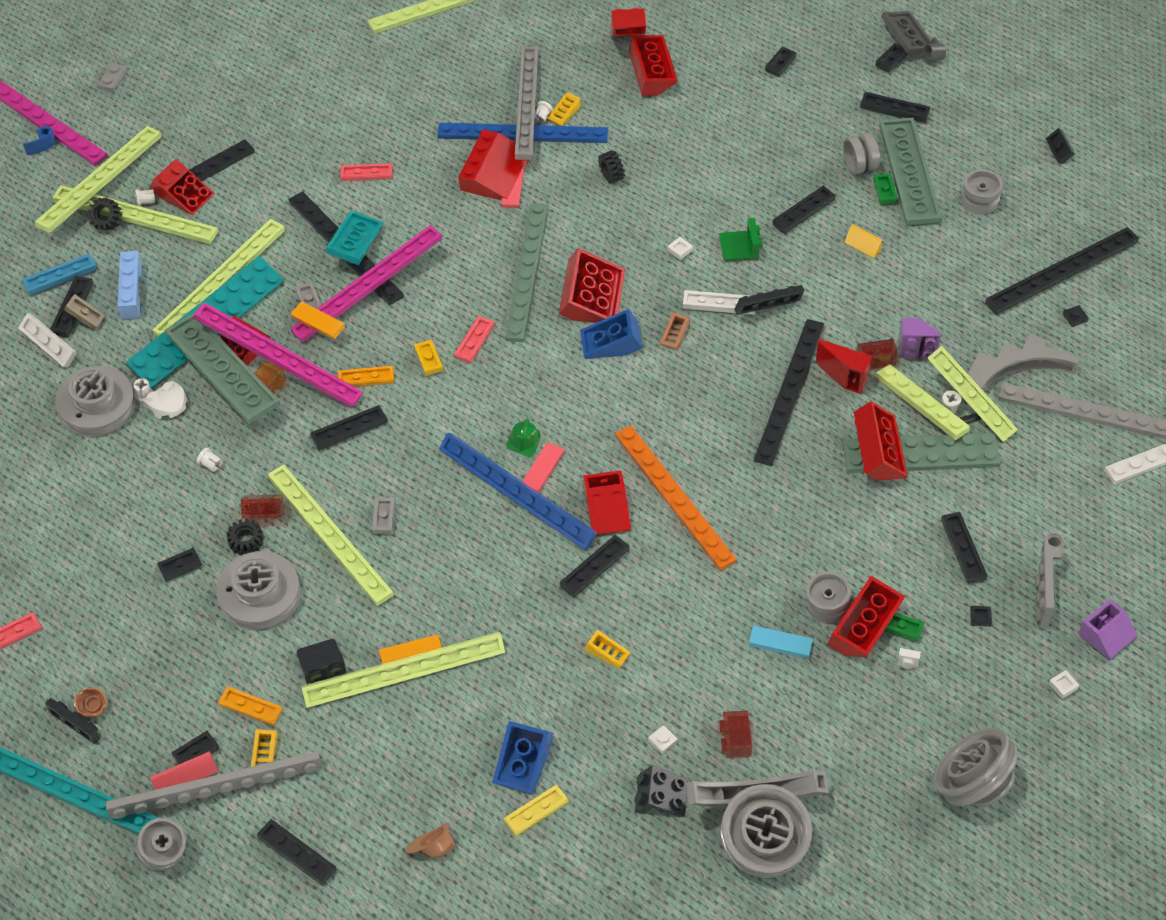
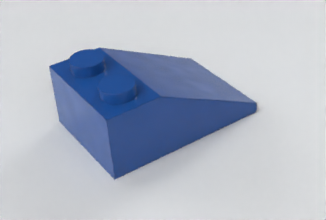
M629 309L580 330L585 359L623 356L643 348L639 321Z
M509 721L492 783L533 794L548 757L554 733Z

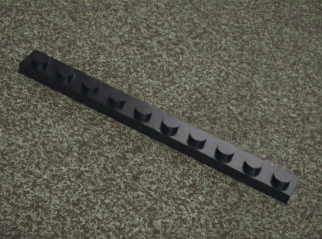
M303 191L289 198V204L329 244L339 227ZM366 255L359 265L346 261L360 276L375 266ZM390 279L374 290L389 306L404 298V293Z
M1126 227L986 298L985 304L997 315L1138 243L1139 237Z
M807 319L755 454L754 462L773 466L815 353L818 340L824 328V323L810 319Z

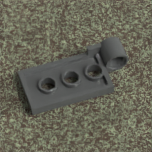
M910 11L883 12L881 18L907 54L921 53L927 61L943 60L945 58V45L939 43L936 37H933L931 40Z

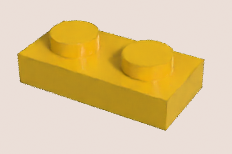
M432 339L414 344L425 376L443 371V366Z

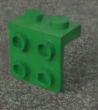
M748 218L747 231L723 232L719 234L724 261L759 259V250L763 248L762 238L758 237L760 235V227L756 225L755 218Z

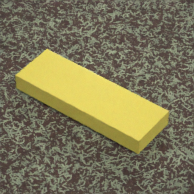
M555 785L506 816L504 822L513 834L518 836L569 803V800L560 788Z

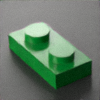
M891 173L873 175V182L880 205L897 203L898 197Z
M895 613L884 631L918 643L925 622Z

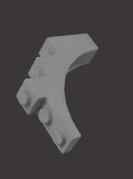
M1029 334L1022 349L1004 343L997 358L979 352L968 375L984 392L1000 378L1016 371L1031 368L1057 369L1075 374L1080 358L1046 346L1047 340Z
M818 770L750 781H692L686 783L689 805L705 806L711 810L726 809L730 801L739 792L748 787L761 784L782 787L792 792L800 800L829 792L826 772Z

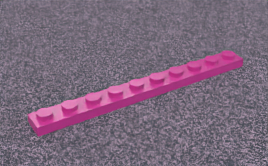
M0 80V101L39 128L43 126L51 127L56 140L92 165L97 166L108 157L107 153Z
M429 225L317 308V310L336 319L443 239L442 234ZM301 322L290 328L292 334L302 343L318 332Z
M203 303L194 313L193 319L345 405L353 408L361 398L363 393L361 390L210 305Z

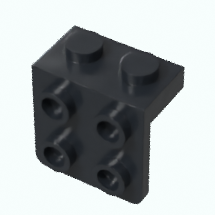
M335 639L325 640L297 650V656L307 685L346 673L342 653L340 654Z
M654 765L639 773L636 781L638 784L637 794L634 799L636 813L644 814L650 809L656 808L677 817L685 815L686 783H688L685 777Z

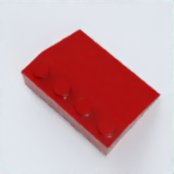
M482 129L458 176L460 191L502 200V198L508 199L522 168L525 170L529 160H515L516 142L500 133Z
M578 248L568 259L559 314L573 321L597 323L618 314L625 269Z

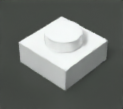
M681 237L668 246V252L679 260H682L693 251V246Z
M900 648L897 665H902L906 669L918 668L921 652Z
M1066 670L1049 681V685L1062 699L1079 688V684Z
M664 725L648 737V741L661 754H664L678 742V739Z

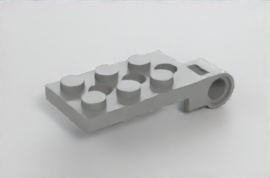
M1050 532L1045 536L1041 549L1038 575L1035 578V587H1039V592H1036L1035 603L1039 604V609L1036 610V621H1039V627L1048 629L1054 610L1053 560H1061V553L1065 544L1064 537L1057 532Z

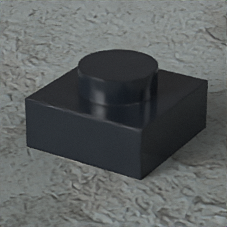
M1080 305L1063 310V316L1071 327L1088 322L1089 317Z

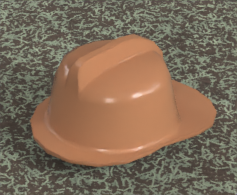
M445 823L435 830L421 835L408 844L406 853H416L422 850L430 857L444 856L455 847V843L448 832L450 824Z

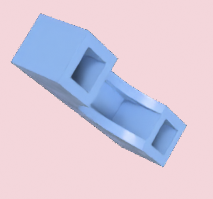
M138 251L120 252L118 310L121 320L140 318L138 280L141 278L142 263Z

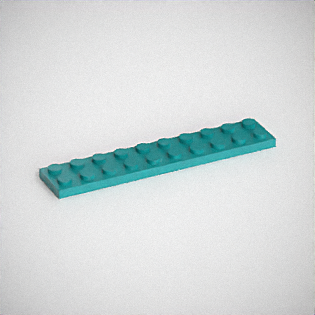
M259 255L177 322L196 312L203 303L210 305L231 318L233 315L241 318L284 283V279ZM164 331L126 361L125 365L139 379H146L149 382L150 388L153 389L189 359L167 337Z

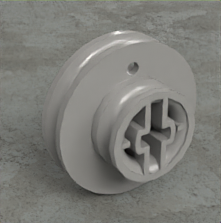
M91 366L72 373L61 383L56 393L55 404L62 424L69 431L81 436L97 437L118 430L130 419L135 409V396L129 379L122 372L106 366Z
M257 551L234 559L224 568L217 582L216 593L220 608L224 616L231 623L244 629L263 630L281 624L294 613L300 601L301 588L297 572L287 559L272 552ZM227 589H233L231 592H227Z
M990 727L978 730L959 741L943 757L934 773V787L953 806H965L972 803L977 807L991 805L1001 799L1014 783L1015 774L1012 769L1017 760V747L1008 739L1004 731L999 728Z
M761 784L742 790L730 801L721 821L720 836L725 853L739 869L753 876L769 878L783 875L800 863L811 842L812 824L806 807L792 792L776 785ZM763 830L768 831L767 837L761 835ZM791 841H797L798 845L792 846Z

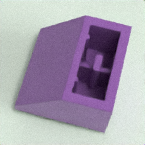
M902 318L898 337L899 358H924L928 360V357L939 347L941 333L921 318Z
M1111 599L1082 622L1079 635L1109 661L1137 638V633L1126 611Z

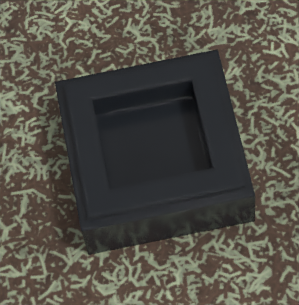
M970 606L971 626L991 627V607Z

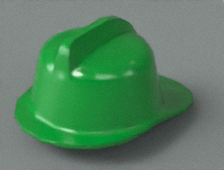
M529 419L518 422L512 429L506 448L530 458L536 452L541 433Z

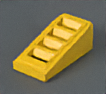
M567 92L549 115L548 121L558 126H563L581 107V99Z
M596 630L584 648L586 652L619 669L631 653L599 630ZM597 641L600 642L598 647L595 645ZM604 645L608 646L605 651L602 650ZM614 649L615 651L612 656L609 655L610 650ZM619 652L622 653V656L619 658V660H616L615 657L617 656V654Z
M255 730L251 767L256 766V762L270 763L274 761L278 738L277 731ZM269 739L271 743L260 742V740ZM259 746H260V747H270V751H269V750H259ZM258 754L269 755V758H258Z

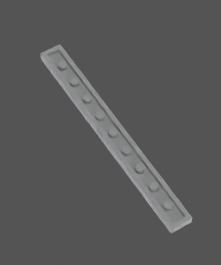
M522 47L515 160H532L538 47Z
M1002 384L999 401L1166 439V420L1012 384Z
M318 751L106 801L109 819H120L126 815L141 814L150 809L165 808L175 803H186L196 798H207L217 793H228L242 787L249 788L263 782L270 783L275 779L291 778L303 772L312 773L316 769L321 768Z

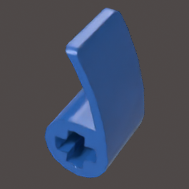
M43 126L37 131L39 139L23 143L27 155L40 153L55 145L56 140L51 127Z

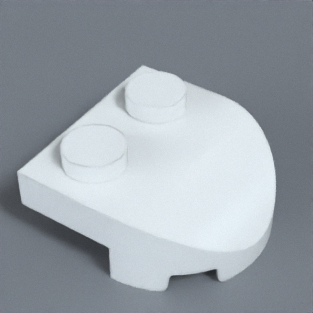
M173 380L165 383L161 388L149 393L142 399L143 404L153 412L157 419H162V416L169 415L170 418L179 415L186 409L185 404L189 402L183 388Z

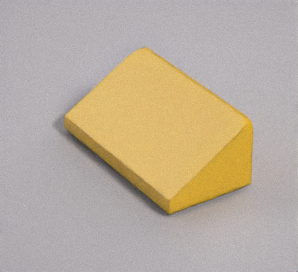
M852 224L845 243L875 258L881 251L882 239Z

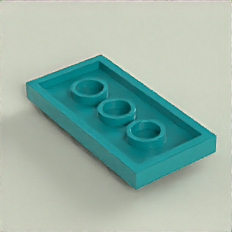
M351 210L327 245L325 253L359 265L382 229L383 222Z

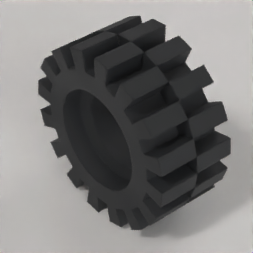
M610 150L598 156L600 171L609 184L624 179V166L621 164V159H619V155L615 151Z
M104 197L93 200L94 205L90 204L91 210H87L90 215H87L88 219H91L89 221L90 224L101 230L115 229L114 226L119 225L117 221L121 222L122 220L119 218V216H122V212H119L122 210L118 206L119 204L114 202V200ZM107 207L110 210V216L107 220L103 221L100 218V212L103 208Z
M240 519L238 524L234 522L232 523L233 527L229 526V531L226 533L229 548L235 554L238 552V555L242 556L243 552L245 554L250 551L255 552L254 549L258 551L260 546L263 545L262 529L258 523L255 524L254 520L249 522V519H245V522H242V519ZM244 533H250L253 536L248 541L238 540V537Z

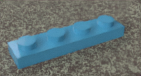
M89 253L24 278L22 281L29 296L70 281L75 276H82L97 270V267Z

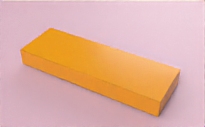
M302 301L290 314L293 319L333 340L345 328L343 322Z
M393 366L339 370L338 378L354 387L394 383Z
M437 634L380 649L379 654L382 664L442 648Z
M227 686L218 701V705L271 726H274L283 710L279 705Z

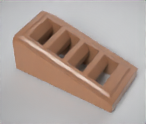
M673 312L660 345L677 350L690 324V318ZM674 323H678V324H681V325H683V326L680 327V326L674 325ZM674 328L680 330V333L673 331L671 329ZM669 333H670V334H673V335H676V336H678V337L675 338V337L669 336ZM666 339L675 341V344L666 342Z

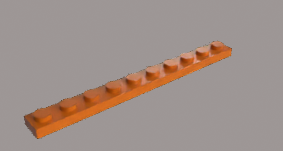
M632 425L616 432L615 437L719 571L737 563V559Z

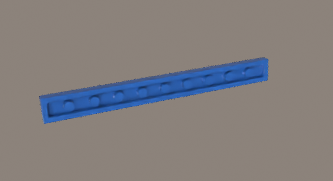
M439 122L438 138L477 140L483 129L500 133L510 140L516 141L517 125ZM534 125L533 141L607 143L608 127Z
M446 434L439 450L583 549L587 550L591 546L597 534L596 531L454 434Z

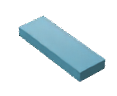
M753 625L749 646L809 659L813 638Z

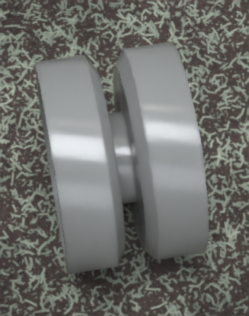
M870 132L860 134L858 138L851 136L844 139V159L852 175L863 173L865 170L872 171L879 168V148L876 139Z
M984 169L968 173L964 180L961 195L962 205L967 210L976 214H988L995 211L999 205L1003 186L1001 178L996 173Z
M828 571L818 573L809 580L806 587V602L810 615L823 623L841 621L851 606V590L847 579L839 573Z
M156 818L149 821L142 827L136 841L138 860L146 868L153 871H164L173 867L180 860L186 847V836L183 828L169 818ZM158 842H161L164 844V847H160V844H156Z

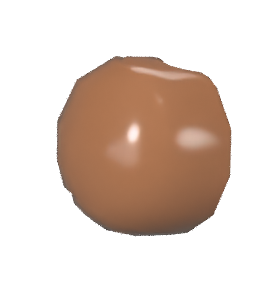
M84 688L75 695L74 707L82 717L93 719L105 711L107 708V698L103 691L97 688Z

